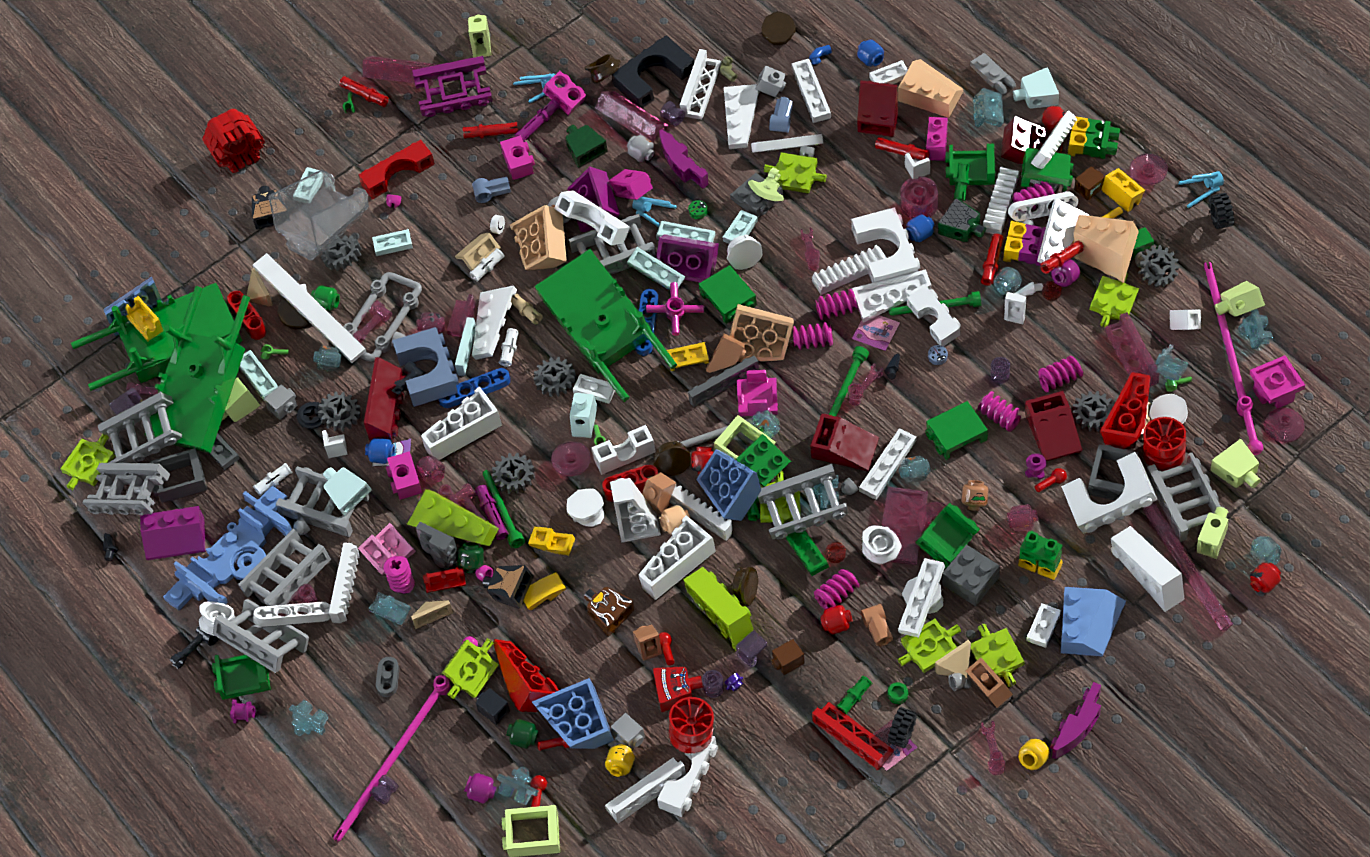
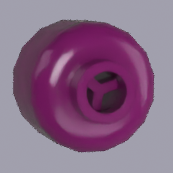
M1068 260L1062 267L1052 270V279L1061 287L1070 286L1079 278L1080 269L1073 260Z
M475 773L473 776H469L464 792H467L468 799L484 804L488 798L493 799L497 787L493 786V778Z

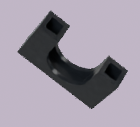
M666 35L618 68L611 75L612 83L615 88L641 110L654 101L653 89L640 78L644 70L653 66L666 67L679 79L683 80L691 74L695 62L688 53Z

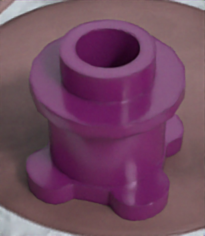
M1040 454L1028 456L1026 460L1028 468L1025 471V476L1043 479L1045 477L1044 469L1046 468L1045 458Z
M232 700L230 718L233 719V723H238V720L250 722L251 718L255 717V706H252L250 701L247 703H237V700Z

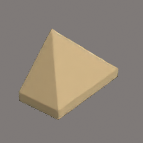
M253 268L247 296L250 297L249 302L272 306L273 303L259 273Z
M449 600L425 602L411 618L415 629L448 616L453 611Z
M967 640L936 661L935 672L938 675L945 676L961 673L967 678L965 670L969 667L971 642Z

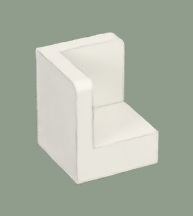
M907 153L905 154V168L912 179L915 180L930 174V160L928 158L923 160L912 159L910 154Z
M1170 310V329H1201V310Z
M326 430L322 431L324 447L328 458L348 455L344 434L328 437Z

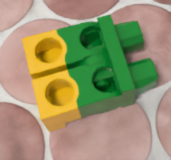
M1076 117L1077 121L1074 123L1071 131L1068 155L1085 154L1091 157H1100V159H1105L1106 154L1116 155L1118 143L1109 142L1108 139L1118 141L1120 128L1110 127L1111 121L1103 122Z
M1028 531L1020 547L1018 566L1034 573L1038 568V574L1055 580L1063 564V560H1061L1063 545L1057 543L1054 539H1046L1039 536L1036 532Z

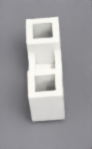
M925 285L907 297V305L918 319L928 314L934 315L937 318V321L930 326V334L939 345L944 347L960 336L961 325L955 317L952 319L948 314L947 306L937 300L938 296L933 289L929 290Z
M646 425L628 432V439L620 445L613 446L610 440L591 447L594 461L601 475L655 453L654 440Z

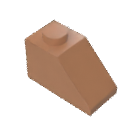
M724 333L706 367V371L711 373L736 365L737 361H741L746 353V350H744L745 343Z
M659 473L646 481L642 495L652 509L660 515L663 510L668 508L676 482L663 473Z
M652 624L641 626L636 631H633L634 641L643 661L662 654L659 634Z
M982 658L965 670L996 708L1013 695Z

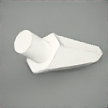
M1031 282L1015 293L1022 296L1033 295L1037 291H1042L1043 285L1042 283L1034 284V282Z

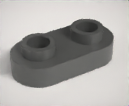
M385 657L378 664L376 689L383 697L394 695L398 688L400 668L397 660L393 657Z

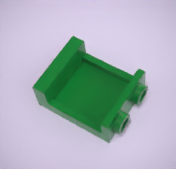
M987 144V149L984 151H953V145H949V152H945L946 163H949V167H946V178H949L950 185H955L954 180L957 178L958 163L962 162L970 164L968 173L969 185H995L994 144Z
M1026 148L1022 163L1021 186L1029 187L1030 180L1033 179L1062 184V193L1066 192L1067 187H1071L1073 176L1070 175L1073 170V163H1070L1071 155L1055 153L1045 167L1040 169L1031 164L1039 150Z
M730 265L699 283L701 297L710 300L723 316L725 324L733 322L738 304L751 308L757 306L756 295Z
M968 401L926 421L925 433L930 441L933 440L938 454L943 455L946 460L950 458L951 452L977 439L980 443L988 440V429Z
M949 503L940 511L915 543L934 560L944 562L946 569L980 529L972 519L964 516L957 506Z
M215 655V663H212L213 673L217 676V680L214 681L215 692L220 694L222 700L271 690L269 670L247 655L221 659L219 655Z

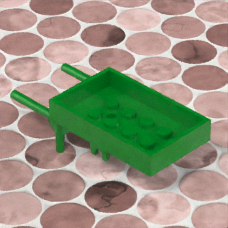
M591 249L535 286L540 298L597 374L600 372L603 374L623 402H626L630 397L609 371L608 367L634 350L636 346L643 344L649 339L671 369L677 366V363L652 332L651 327L645 321L643 313L635 308L622 287L618 285L616 279L612 278Z
M213 283L202 289L188 333L211 338L213 335H217L224 339L230 335L234 320L217 283ZM193 292L177 299L169 295L166 302H161L160 299L156 300L157 307L151 309V311L159 318L163 332L149 341L142 336L126 316H122L117 306H113L111 309L115 319L109 327L71 342L74 350L119 332L131 360L126 369L89 383L90 391L134 373L137 374L140 383L158 377L159 373L165 374L174 349L173 337L164 331V326L169 325L177 329L183 324ZM238 333L235 343L242 342L240 333Z
M195 286L183 324L177 329L169 325L164 326V331L173 337L174 349L166 373H159L158 377L161 378L160 385L155 384V388L158 392L171 396L173 404L169 405L165 410L171 430L182 434V438L173 445L189 449L196 448L198 451L211 453L245 352V348L235 342L250 297L243 295L230 335L224 339L217 335H213L211 338L188 333L203 289ZM156 412L150 417L155 438L164 433L159 414Z

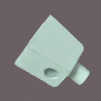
M1048 67L1021 79V89L1013 91L1014 100L1020 101L1025 99L1030 109L1056 106L1059 103V92Z
M574 394L570 411L572 436L592 437L597 412V403L594 395Z
M330 467L323 473V476L328 480L323 487L344 516L372 490L364 480L344 467L338 472Z

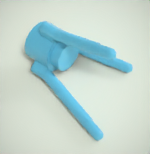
M555 74L520 77V80L523 81L514 82L513 85L541 82L544 89L545 84ZM542 92L537 96L533 97L532 99H530L528 102L532 103L535 100H538L541 97L545 96L546 94Z
M1219 171L1194 175L1192 179L1178 182L1179 185L1204 181L1205 186L1211 188V190L1189 203L1187 208L1192 207L1212 193L1220 191L1219 186L1223 185L1224 180Z
M643 196L634 200L632 205L633 209L637 210L636 214L644 217L657 227L660 224L644 213L651 209L652 204L677 208L676 205L671 204L669 201Z

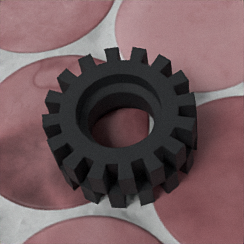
M1227 193L1209 196L1208 207L1210 208L1209 213H1211L1214 227L1222 229L1233 226L1234 212L1232 211L1233 207Z
M899 707L890 727L888 743L906 748L916 724V712Z

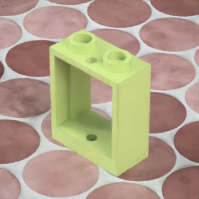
M737 415L714 442L713 451L718 449L736 460L738 456L726 447L739 432L752 441L757 440L764 433ZM765 435L775 445L776 442Z
M556 805L505 810V817L502 818V829L506 830V837L502 838L503 850H507L509 857L560 853L559 820ZM548 817L549 840L513 843L512 821Z

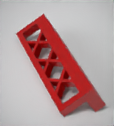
M830 702L822 710L817 707L813 711V723L877 770L894 753V749ZM829 710L836 714L837 720H834L826 713ZM841 724L851 725L853 727V732L849 731ZM857 736H866L869 739V744ZM874 748H882L886 753L882 755Z

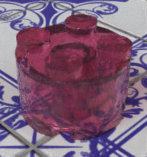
M923 176L918 177V179L912 180L910 178L906 180L901 187L900 193L901 212L911 219L920 214L926 217L933 216L938 209V190L935 182Z

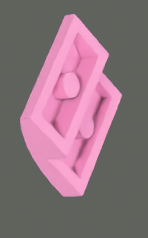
M390 523L376 537L371 535L358 548L381 575H385L384 563L390 557L403 556L408 559L416 552Z

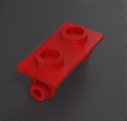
M459 567L435 573L427 572L423 575L426 593L466 585L464 569Z

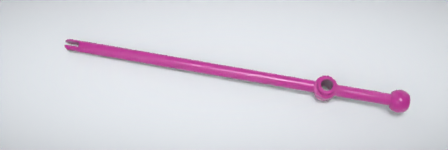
M1205 262L1204 268L1215 305L1221 302L1212 264L1208 262V269ZM1217 314L1239 398L1236 410L1244 418L1250 441L1247 447L1253 455H1259L1263 451V444L1257 440L1251 417L1253 402L1245 394L1225 314Z
M471 636L463 640V642L469 640L472 644L478 646V641ZM439 675L434 679L433 686L435 689L335 833L333 839H337V842L342 840L439 696L446 695L450 691V679L445 675Z

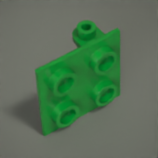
M764 434L736 458L738 462L757 473L759 483L763 487L791 462Z

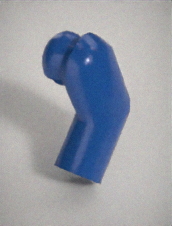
M830 45L816 48L810 54L809 60L811 59L812 65L821 62L819 57L832 53Z

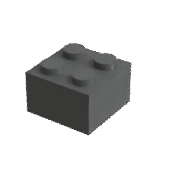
M966 544L942 573V585L969 603L977 606L999 579L1000 565Z

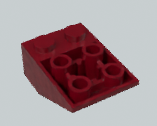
M861 80L857 117L858 132L894 137L898 121L897 85Z
M1015 116L1004 127L1001 157L1014 163L1022 164L1026 148L1040 150L1052 131ZM1063 142L1055 153L1062 154Z
M1063 391L1025 401V416L1040 453L1046 461L1082 452L1071 409Z
M822 413L810 445L811 458L869 471L879 437L840 417Z

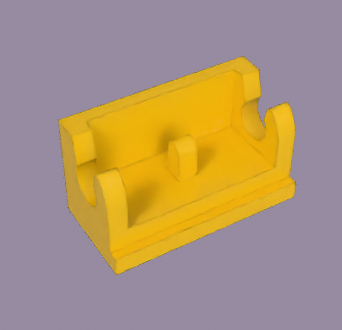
M1119 168L1105 176L1101 189L1127 212L1132 210L1134 203L1139 205L1143 193H1145V190Z
M139 296L134 298V307L131 308L128 304L126 305L127 319L147 341L163 332L159 318Z
M705 342L667 350L677 363L675 368L702 362L705 364L709 363Z

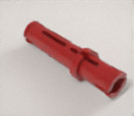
M346 76L341 78L339 83L342 84H339L340 87L362 96L368 102L372 101L382 107L388 104V96L380 94L376 89H370Z
M517 122L463 127V132H470L463 133L464 139L473 137L484 138V136L513 134L518 132V128H513L518 127Z
M878 137L875 143L876 149L903 156L909 153L912 158L918 160L929 159L930 156L929 150L917 148L912 144L905 145Z
M1000 234L992 235L987 259L983 263L984 271L981 283L985 286L993 284L995 272L998 270L997 262L1004 237Z
M1075 241L1059 253L1052 254L1048 260L1040 264L1041 271L1047 274L1055 268L1062 267L1066 261L1084 251V244L1081 241Z

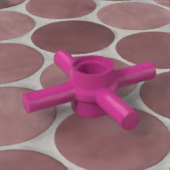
M672 282L670 283L671 298L668 299L665 305H646V313H666V317L671 320L672 335L678 336L679 320L683 314L703 313L704 306L684 305L683 300L678 297V283Z

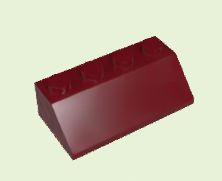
M375 357L364 425L369 441L373 438L389 439L393 444L394 437L398 436L397 420L401 418L399 407L400 404H403L404 394L401 392L398 395L392 392V390L396 387L395 381L402 380L406 376H403L401 368L380 357Z

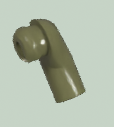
M726 56L721 61L720 72L731 82H734L737 79V74L732 71L733 60L731 57Z

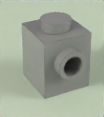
M765 66L759 74L755 89L776 97L778 92H782L786 82L783 81L785 73Z
M283 385L277 387L264 398L267 409L279 420L288 413H291L297 406L295 393L290 388L286 389Z
M626 713L611 726L612 735L615 737L616 743L618 745H626L631 750L634 747L640 746L645 738L643 728Z

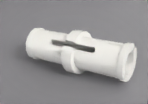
M496 248L486 259L483 258L480 261L481 263L469 273L470 276L478 282L488 271L491 272L493 270V267L504 258V254Z
M509 328L506 331L505 342L501 346L502 354L499 364L504 367H510L513 354L517 349L516 341L519 332L516 329Z
M284 463L274 472L267 473V477L254 485L253 488L261 496L271 486H278V482L291 474L292 471ZM279 474L277 478H275L273 481L266 485L268 481H270L272 478Z

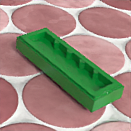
M806 530L800 533L793 532L785 537L811 576L829 568L828 562Z

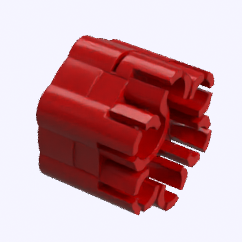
M230 109L210 119L202 138L217 164L222 167H228L233 173L239 172L233 162H236L239 169L245 167L243 160L247 165L253 163L248 155H250L254 163L258 162L260 159L259 150L265 144L264 138L250 117L236 109Z

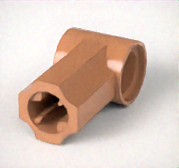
M878 604L861 610L863 622L866 627H869L876 646H885L891 642L893 637L886 623V615L882 605Z

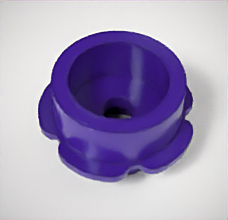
M738 673L730 676L724 682L727 686L726 689H732V691L739 689L743 685L741 682L743 676L740 677Z

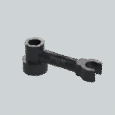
M408 361L402 371L406 377L395 381L396 387L392 392L398 395L401 394L405 386H407L406 380L425 375L426 372L418 368L416 364Z
M198 626L196 629V634L198 635L181 652L174 654L170 661L173 662V666L179 669L198 645L205 642L209 646H213L218 642L219 638L205 633Z

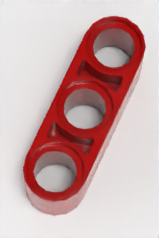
M233 291L227 296V301L235 317L244 295L241 291ZM249 302L242 326L252 339L260 340L265 337L266 329L262 318Z
M645 465L606 478L602 483L604 497L606 500L614 502L612 490H609L611 489L610 482L620 478H630L638 490L643 493L646 481L649 479L647 477L657 475V468L653 465Z

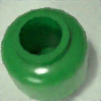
M320 285L311 293V296L328 312H331L339 305L340 295L335 288Z

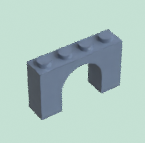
M436 327L392 340L400 366L406 365L408 361L416 362L425 359L438 363L428 374L406 380L413 407L458 393L456 385H459L456 373L452 374V371H455L452 360H447V358H450L447 346H442L445 344L442 333L438 334Z

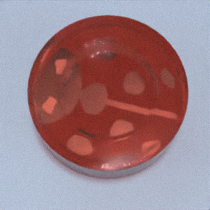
M1054 281L1046 282L1043 285L1042 295L1045 299L1054 301L1060 298L1061 286L1057 285Z
M833 542L826 547V558L830 562L840 563L845 559L846 549L843 544Z

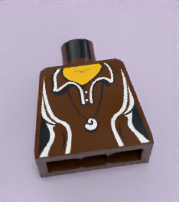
M604 587L599 593L589 589L584 595V599L589 602L587 604L588 615L607 636H610L635 610L632 599L609 587Z

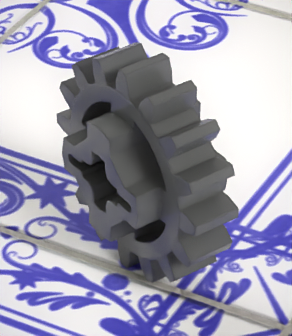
M344 235L342 239L338 236L336 240H330V245H325L326 249L322 250L323 255L321 258L325 266L329 267L330 270L335 268L336 271H339L341 267L345 270L346 266H353V261H358L357 257L361 256L360 251L362 248L358 240L354 239L353 236L348 238L347 235Z
M1161 245L1157 246L1156 249L1154 246H1151L1143 251V255L1138 258L1141 261L1137 264V267L1141 268L1138 274L1144 275L1143 281L1149 280L1148 285L1155 283V287L1160 285L1165 287L1178 276L1176 271L1180 266L1175 265L1178 259H1173L1174 252L1169 254L1167 247L1162 250Z
M550 357V362L543 360V366L537 365L538 371H534V383L537 390H542L543 395L549 392L550 397H552L553 393H556L559 397L560 392L566 394L567 388H573L572 383L576 382L575 370L572 364L567 363L566 359L561 362L560 357H557L556 361H553L552 357Z
M1088 391L1087 396L1082 393L1081 399L1076 398L1075 404L1072 407V416L1076 418L1075 423H1082V429L1087 426L1090 432L1092 428H1096V431L1099 432L1100 427H1103L1114 406L1112 398L1106 399L1107 394L1105 393L1100 396L1099 391H1096L1095 394Z
M334 392V396L327 394V399L322 398L321 404L318 406V418H321V424L327 423V429L332 426L334 431L340 428L343 432L344 427L351 429L352 424H357V419H360V405H357V399L352 400L351 394L347 397L345 392H342L341 395Z
M508 453V458L501 456V462L495 461L496 467H492V478L496 487L500 486L502 492L507 489L508 494H510L512 490H515L517 494L520 488L525 491V485H532L531 480L535 479V470L531 460H527L526 455L520 458L519 453H516L515 456Z

